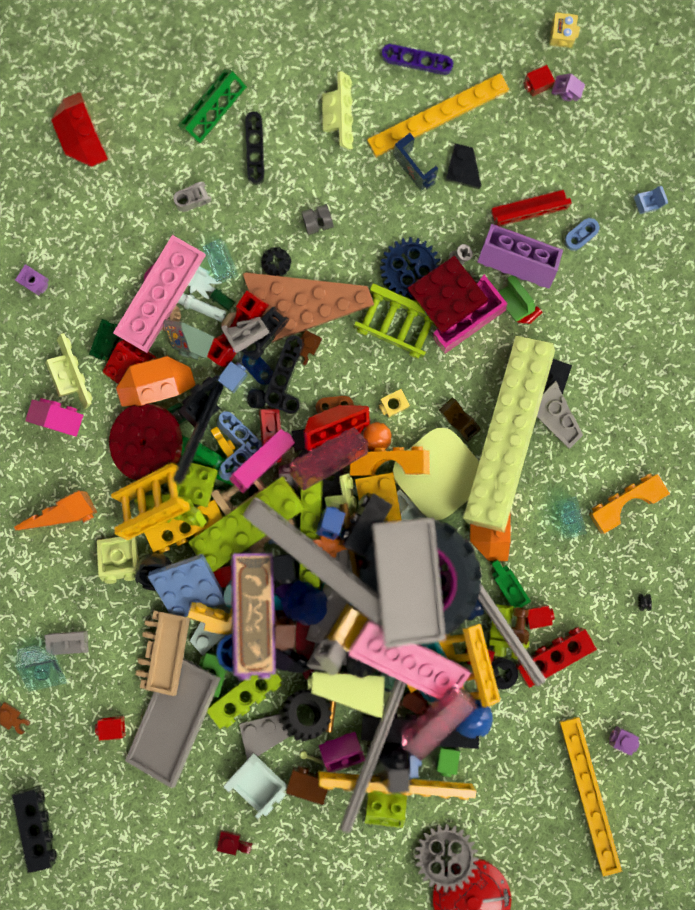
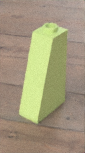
M316 672L312 673V677H308V689H311L312 694L374 717L381 718L383 716L384 677L366 676L359 678L349 674L329 675V673Z

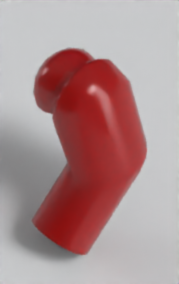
M536 306L534 312L517 322L531 324L543 312Z

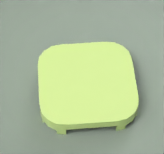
M436 428L412 446H421L423 450L429 451L430 474H405L403 468L397 462L394 464L393 474L396 484L426 518L442 520L450 516L469 500L479 461L452 430Z

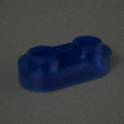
M243 355L242 364L251 376L261 385L270 384L273 371L268 364L260 357L258 360L255 359L254 365H250L248 363L250 359ZM267 373L268 377L266 379H262L261 374Z

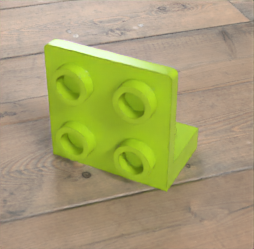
M191 463L183 483H176L178 496L190 498L193 504L208 507L218 470Z
M374 790L369 792L364 823L403 828L406 821L407 795L400 793L384 794L381 791Z

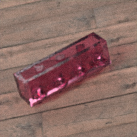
M355 427L346 430L338 437L326 441L322 446L310 450L308 454L294 459L290 463V475L304 491L367 455L368 442Z
M457 683L453 687L448 688L444 696L439 701H435L430 710L421 715L417 722L404 732L402 736L404 748L422 761L477 707L473 696Z

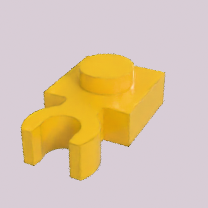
M216 426L210 431L229 458L234 453L236 447L230 439L227 441Z

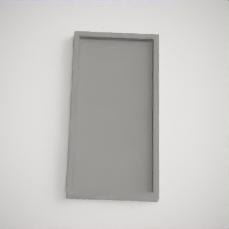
M434 518L372 524L384 647L391 648L445 640Z
M183 658L177 695L153 693L125 761L168 787L174 788L221 678Z

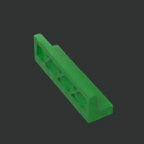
M224 69L177 126L200 144L247 86L232 70ZM235 80L240 87L236 92L230 93V85ZM221 96H226V104L223 107H218V99ZM209 110H214L212 121H207L206 118ZM202 124L203 132L198 137L193 132V129L197 125Z

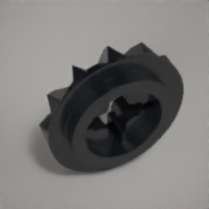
M271 247L264 252L261 258L262 269L267 275L283 276L291 267V257L286 250L280 247ZM273 255H275V257H277L278 260L281 259V261L279 262V269H277V266H275V264H271L274 258Z
M505 658L492 662L491 666L497 689L511 688L518 679L516 665L511 660ZM498 667L503 671L508 670L505 674L507 681L502 677H497L499 674Z

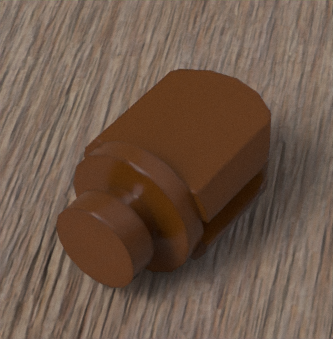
M408 691L403 699V706L419 715L422 711H424L425 715H428L433 705H427L428 701L422 694L416 691Z

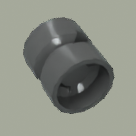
M327 204L317 206L314 211L312 209L301 211L308 235L318 233L319 229L325 231L334 228Z

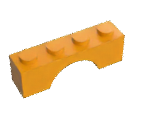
M421 446L411 447V450L405 451L404 447H393V451H386V448H374L375 452H368V449H356V452H350V476H374L377 469L389 460L399 463L405 474H430L429 451L423 450Z
M649 473L640 479L641 483L637 485L632 483L624 488L625 492L621 495L616 493L609 497L608 503L604 505L599 503L591 508L593 512L589 516L600 534H605L621 524L620 513L622 507L629 500L637 498L644 500L648 504H654L670 494L658 474L651 475Z

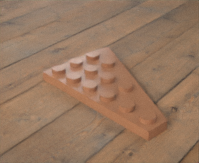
M254 273L243 274L248 291L269 304L261 319L274 306L281 315L289 318L286 326L272 342L374 306L368 286Z

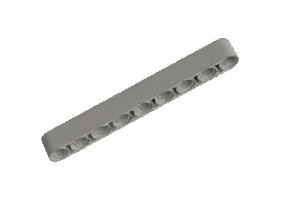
M258 498L253 499L243 513L247 520L368 618L382 625L378 593Z

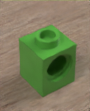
M439 746L436 770L440 772L441 776L451 777L452 774L457 775L460 757L459 748Z

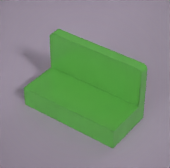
M511 275L507 277L508 286L500 290L499 294L507 302V312L517 322L534 312L535 305L534 300L518 279Z

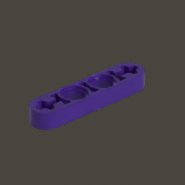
M394 44L385 45L382 49V59L388 64L441 75H447L453 69V60L446 55ZM389 50H392L394 54L391 57H388L387 54ZM398 51L401 52L400 60H397ZM411 54L414 59L411 62H406L403 56ZM423 58H430L432 63L429 66H424L421 60ZM435 59L438 60L436 68L434 67ZM447 62L448 66L446 69H443L440 64Z

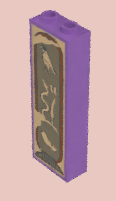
M273 553L231 555L233 675L238 676L239 680L250 679V675H258V679L270 678V674H275Z

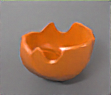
M370 423L364 429L363 442L370 452H375L374 448L387 449L391 444V431L384 423Z

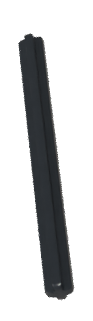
M219 382L214 385L209 393L172 480L177 484H182L224 388L223 384Z

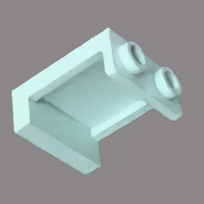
M253 753L223 787L228 792L234 788L257 810L258 813L255 817L259 819L262 815L267 816L274 808L272 804L275 801L279 803L285 797L284 791L288 785Z

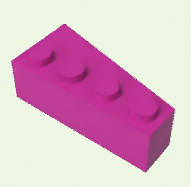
M485 274L477 285L487 296L489 302L443 334L438 329L434 332L433 339L444 354L506 311L507 302Z

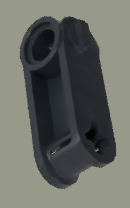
M275 306L261 319L269 333L252 343L256 345L253 352H247V347L241 350L252 361L258 360L262 356L267 346L289 321V318L281 315Z

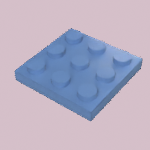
M203 554L153 570L148 574V578L170 614L188 616L191 602L203 603L210 608L225 603L224 591Z

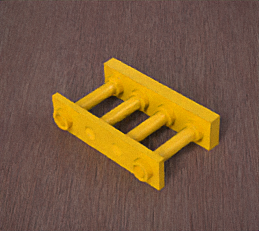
M174 463L167 464L165 467L111 494L112 498L122 503L124 522L114 527L116 535L130 540L190 510L189 503L178 497L176 482L172 480L178 467ZM168 482L170 499L162 503L160 485ZM153 489L154 507L147 511L145 493ZM137 498L139 514L131 519L130 501Z
M475 624L462 629L463 634H445V640L439 641L447 658L455 663L471 661L473 672H470L471 674L466 681L475 680L478 692L465 693L464 686H462L457 696L451 702L453 710H456L457 705L464 699H480L482 707H489L500 702L481 624ZM466 642L468 653L455 655L453 643Z

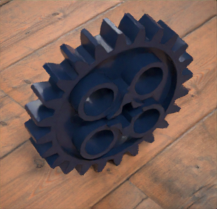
M412 237L409 238V242L402 238L401 244L395 241V248L388 246L390 253L384 252V256L387 259H381V263L385 266L380 267V271L385 272L381 274V278H387L384 281V285L390 284V291L395 289V293H402L404 297L408 294L410 300L412 295L409 293L408 287L417 281L411 270L407 271L408 264L410 267L414 266V274L420 280L424 276L419 273V269L425 268L430 273L438 267L436 264L441 261V259H435L438 252H431L432 245L427 248V241L419 244V238H417L416 242H413ZM411 252H416L419 255V258L411 259L409 257V254ZM402 254L405 255L407 262H406L405 259L401 256ZM399 261L403 267L396 269L392 264ZM408 277L412 280V284L405 285L402 279Z

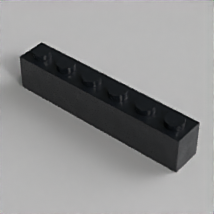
M395 713L385 742L479 749L480 736H476V738L463 736L456 730L453 717H444V720H441L433 715L417 718L416 714H406V717H399L398 713ZM369 714L362 715L361 741H373L381 718Z

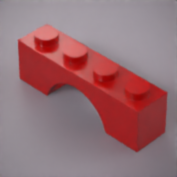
M246 290L236 305V316L229 328L237 326V322L249 321L257 317L261 318L269 304ZM223 333L221 336L213 339L207 357L217 365L226 368L237 353Z

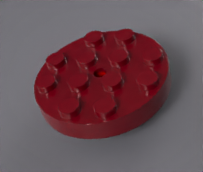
M154 404L130 406L119 414L112 425L109 436L111 457L116 467L125 476L133 480H139L165 467L167 464L174 463L176 465L182 452L183 438L180 426L175 417L161 406Z

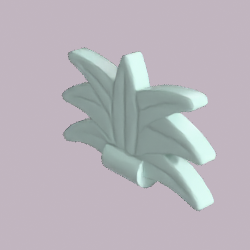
M199 266L188 286H191V294L198 290L202 296L209 299L206 291L213 292L215 290L210 284H221L222 281L212 278L209 275V271Z

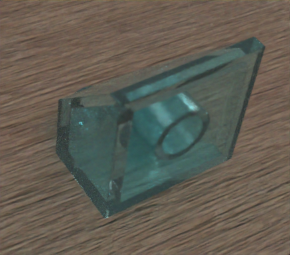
M37 645L17 649L16 668L28 691L67 683L66 677L54 655Z

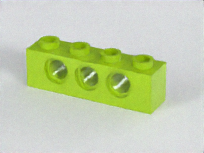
M275 669V674H270V678L264 679L267 686L263 689L258 688L256 685L258 675H250V679H244L208 708L207 713L219 729L224 726L227 729L235 722L234 718L239 714L244 716L251 710L249 706L254 702L259 704L266 698L265 694L268 691L274 692L282 686L280 682L283 678ZM248 691L251 694V699L248 701L243 700L241 692ZM226 704H234L236 708L235 712H228L226 710Z

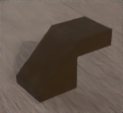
M453 397L439 409L445 420L466 442L481 430L476 421L462 409Z

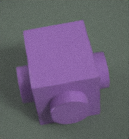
M618 726L611 732L609 737V744L613 748L631 756L633 752L637 751L640 742L638 741V736Z

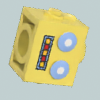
M555 13L552 20L550 45L572 48L575 38L579 36L580 26H577L578 15Z

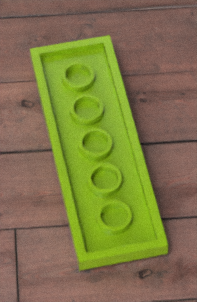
M284 476L188 542L196 555H204L213 573L231 561L232 554L243 553L267 536L243 516V513L254 498L262 500L287 521L306 509Z

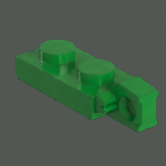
M494 560L490 563L496 571L492 574L494 580L510 606L522 608L531 602L516 576L507 565L502 567L499 560Z

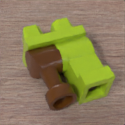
M496 604L524 648H528L530 635L525 629V617H528L529 609ZM513 615L516 616L515 627L512 626ZM492 621L489 645L493 646L494 656L504 657L506 656V649L510 647ZM512 651L511 658L518 659Z

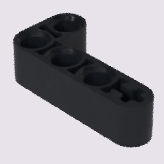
M296 335L288 337L285 341L265 394V402L269 406L290 414L298 412L302 405L298 397L287 393L304 348L303 339ZM298 339L297 343L300 345L293 350V353H297L296 357L286 353L287 350L291 351L293 348L290 342ZM286 357H291L293 360V364L289 368L283 364V360ZM281 374L286 378V382L282 386L276 381L277 377ZM273 392L279 395L277 403L270 401V395ZM291 399L297 402L295 410H290L287 406L288 401Z

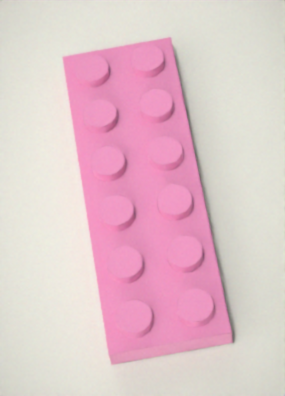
M172 235L113 333L147 353L164 326V320L169 318L205 258V253Z
M370 619L348 651L350 656L449 705L471 674L469 669L420 644L385 648L382 625Z

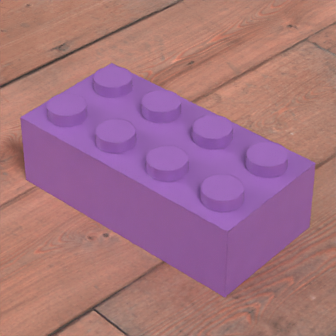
M491 224L477 262L486 267L500 270L502 273L510 274L521 280H527L540 287L550 289L558 271L563 250Z

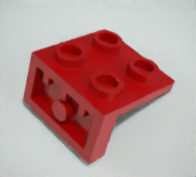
M122 340L117 343L103 373L119 384L129 366L157 359V357L149 351L146 353L131 343Z

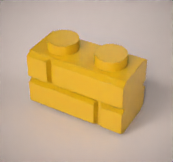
M347 603L327 638L328 640L338 641L344 650L349 651L370 618L359 609Z

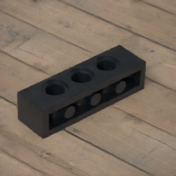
M40 786L16 791L12 794L27 872L33 873L50 869L56 863L55 861H57V852L52 848L53 833L51 829H48L49 813L44 809V791L40 790ZM28 805L34 806L36 812L31 813L28 810ZM32 825H37L40 829V832H34L32 829ZM36 844L42 845L44 852H39Z

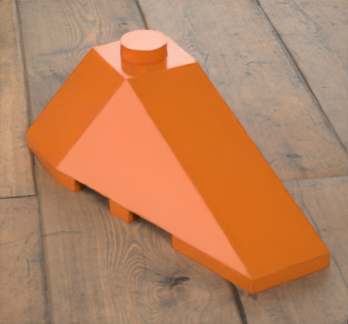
M77 491L56 502L57 507L52 506L42 510L41 516L34 515L14 526V529L27 530L78 521L85 523L94 518L93 514L97 513V510L87 492Z

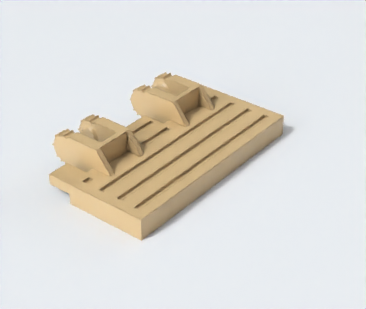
M154 610L152 619H156L158 622L145 620V625L157 627L156 633L146 631L142 635V637L155 639L154 642L148 641L145 657L151 658V660L138 658V663L148 665L150 669L149 672L136 670L135 675L148 678V680H141L140 688L176 696L190 618Z

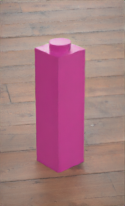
M282 429L278 431L237 469L229 480L244 493L292 448L295 443L292 436Z

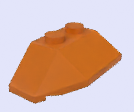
M164 356L129 366L117 385L116 390L121 406H142L178 396L193 388L195 381L191 367L169 356Z
M511 511L505 532L470 524V542L488 561H508L511 542Z

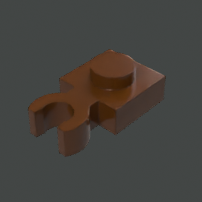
M305 330L302 336L304 348L301 356L305 358L304 366L308 364V355L314 356L323 338Z

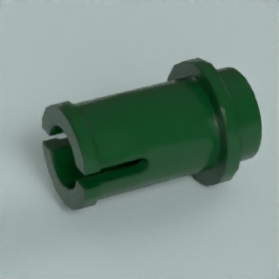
M216 288L210 296L213 299L212 302H217L227 311L235 304V301L222 293L221 289L218 290Z

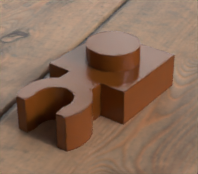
M6 702L0 708V725L8 730L14 726L15 731L22 735L25 731L20 728L21 723L29 726L30 721L28 719H20L21 712Z

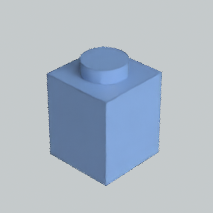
M230 362L219 376L218 382L235 393L248 376L244 372L246 368L238 362L236 364Z

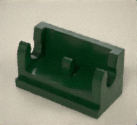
M101 319L89 352L91 357L108 362L120 340V337L113 333L118 324H112L105 319Z

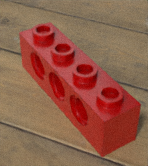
M575 627L568 632V636L564 638L562 636L557 637L551 641L552 645L547 648L542 646L535 650L536 654L532 655L531 658L534 663L537 660L542 661L543 665L540 672L545 679L597 650L586 629ZM574 641L576 648L573 651H568V643ZM558 651L559 658L552 661L550 658L551 653ZM518 660L519 663L516 664V667L526 686L529 688L534 686V682Z

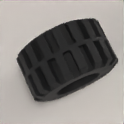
M311 689L296 691L282 703V709L279 711V715H281L279 722L284 725L282 727L283 731L287 730V735L289 737L293 736L294 740H312L322 735L328 729L327 725L331 723L332 719L329 716L332 715V711L328 710L331 707L330 703L326 704L325 698L312 694ZM305 704L312 709L314 722L311 726H305L299 722L296 715L298 705Z

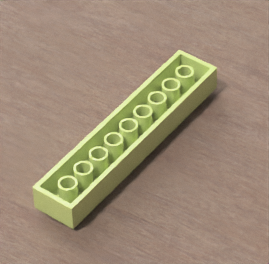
M515 336L463 517L466 523L505 532L555 353L553 343Z

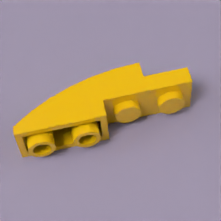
M191 602L188 618L204 622L205 631L223 635L232 633V607L228 614L221 609L207 607L203 603Z

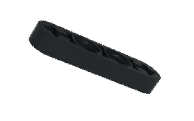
M252 111L245 118L247 176L251 184L260 185L265 179L263 121L260 113ZM252 117H256V120H259L256 122V130H253L252 122H250ZM252 135L260 137V141L257 144H252L249 141ZM252 154H259L261 159L258 162H252L250 160ZM254 167H257L258 175H261L258 177V180H254V177H251L254 175Z

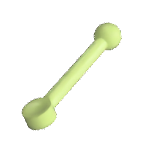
M304 750L300 753L302 759L307 758L324 765L322 760L308 755L307 751Z

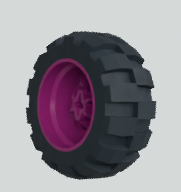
M434 520L437 559L439 561L438 569L445 563L449 567L448 570L439 571V575L442 574L447 579L446 583L440 584V589L449 593L445 599L441 596L444 631L448 635L458 629L465 619L469 618L475 608L481 590L482 574L480 562H478L475 555V549L468 539H465L451 525ZM373 541L364 554L359 579L379 594Z

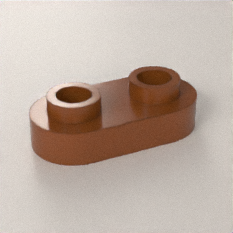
M348 396L321 398L316 403V411L318 414L326 411L322 409L323 404H328L329 409L341 405L342 402H346L348 405H354V403Z

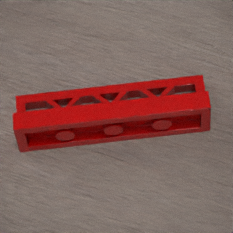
M560 190L491 208L494 224L500 227L567 210L572 202L571 198H566L565 191Z

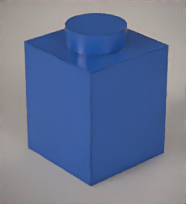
M326 507L321 513L316 534L335 540L340 534L345 513L336 507Z

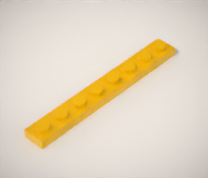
M500 73L367 139V142L375 157H378L394 149L395 144L407 134L411 133L416 138L509 92V88Z
M574 717L559 721L601 874L604 877L622 872L580 718Z
M320 771L318 773L319 786H322L324 789H334L336 787L342 788L345 791H352L359 778L358 774ZM371 776L366 792L369 793L374 790L381 791L384 794H391L382 785L379 776ZM411 779L410 792L400 793L407 796L412 793L419 794L423 797L438 795L441 798H450L452 796L462 800L476 797V789L472 783Z

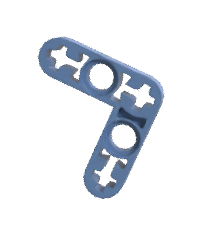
M223 412L217 419V426L239 447L236 452L223 462L218 471L219 476L223 480L229 481L232 474L244 464L239 463L236 460V456L241 455L247 461L262 447V442L232 413ZM228 419L229 423H223V420ZM235 431L243 432L244 438H238L235 435ZM253 446H256V447H257L256 449H253V450L250 449V447H253ZM233 464L234 468L232 471L226 473L225 470L229 469Z

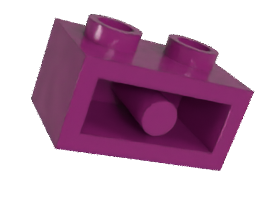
M355 731L319 745L322 759L328 772L335 773L365 761V756Z

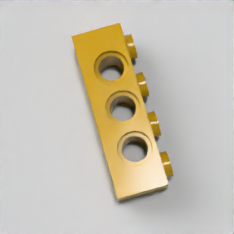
M210 501L208 507H197L202 515H207L209 519L208 523L203 527L193 525L188 533H184L181 527L185 521H178L173 518L169 523L164 522L144 532L153 553L159 552L162 554L169 551V546L173 544L177 546L188 542L187 538L193 535L194 537L198 536L221 520L224 515L216 501ZM167 530L173 533L171 541H166L164 538V533Z

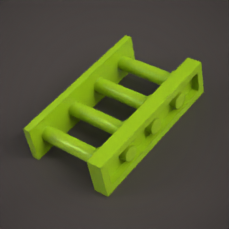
M373 283L370 294L372 295L374 306L368 308L362 324L357 321L355 322L354 328L357 329L356 332L364 336L370 334L409 352L411 357L416 359L424 358L426 352L421 350L433 324L417 302ZM385 300L390 302V308L380 330L377 331L370 328L369 325L379 302ZM401 307L406 309L408 314L397 339L386 335L397 309ZM419 315L424 317L425 323L415 345L411 346L405 343L404 340L414 317Z

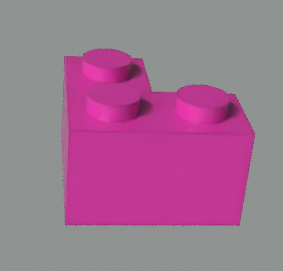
M40 398V401L32 399L25 421L77 437L84 415L77 413L76 408L66 406L64 409L61 408V403Z

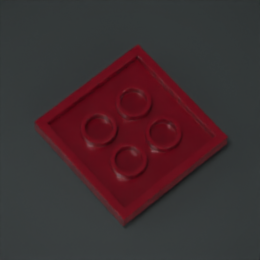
M455 255L408 287L409 293L441 334L489 302L487 296Z

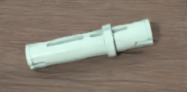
M183 293L178 301L185 309H193L219 322H222L225 318V315H223L226 314L225 310L194 298V295Z

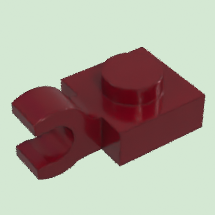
M222 830L217 851L236 856L237 850L250 854L253 843L241 841V834Z

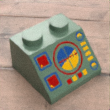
M164 320L163 324L171 346L179 351V355L196 360L199 357L207 358L214 339L213 336L183 322Z

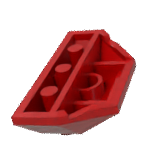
M81 92L64 98L51 119L64 154L90 167L108 161L109 159Z
M339 405L309 417L304 431L305 448L322 457L350 445L361 434L364 427L366 428L370 424L369 407Z

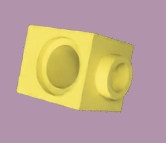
M402 389L380 399L381 404L379 405L382 414H387L388 418L410 407ZM396 400L398 408H389L388 401Z

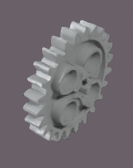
M447 824L445 830L440 825H438L437 832L431 828V835L424 833L426 840L419 839L422 847H416L420 854L415 855V858L420 859V862L416 863L415 866H421L422 868L418 874H425L423 881L431 880L430 887L437 884L436 888L438 891L441 886H444L445 892L448 891L449 886H451L453 891H456L457 884L462 889V881L469 884L468 875L474 877L475 875L471 870L478 869L473 864L474 861L479 860V858L473 855L478 850H472L471 848L475 842H468L470 835L464 837L463 829L457 833V826H454L452 831ZM446 839L449 840L448 856H452V860L448 861L447 877L445 876V860H442V856L446 854ZM435 841H439L442 844V850L439 853H435L432 849V844ZM455 842H459L462 846V851L459 854H455L452 851L451 847ZM434 862H439L442 866V871L439 874L432 871V864ZM454 863H458L462 867L459 875L451 871V866Z

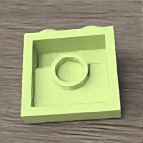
M122 537L97 540L98 575L102 582L105 581L106 584H113L117 582V579L122 578L125 581L135 580V569L140 560L137 551V537L130 540Z

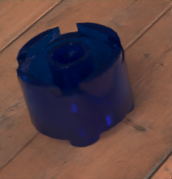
M296 581L282 597L281 606H283L287 617L301 625H316L323 620L328 608H326L328 598L323 591L310 583Z

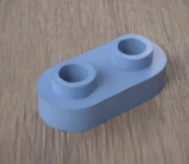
M592 218L582 221L565 237L566 247L573 251L583 247L599 232L598 222ZM585 227H590L592 231L587 232ZM575 238L577 240V244H573L571 242V239Z

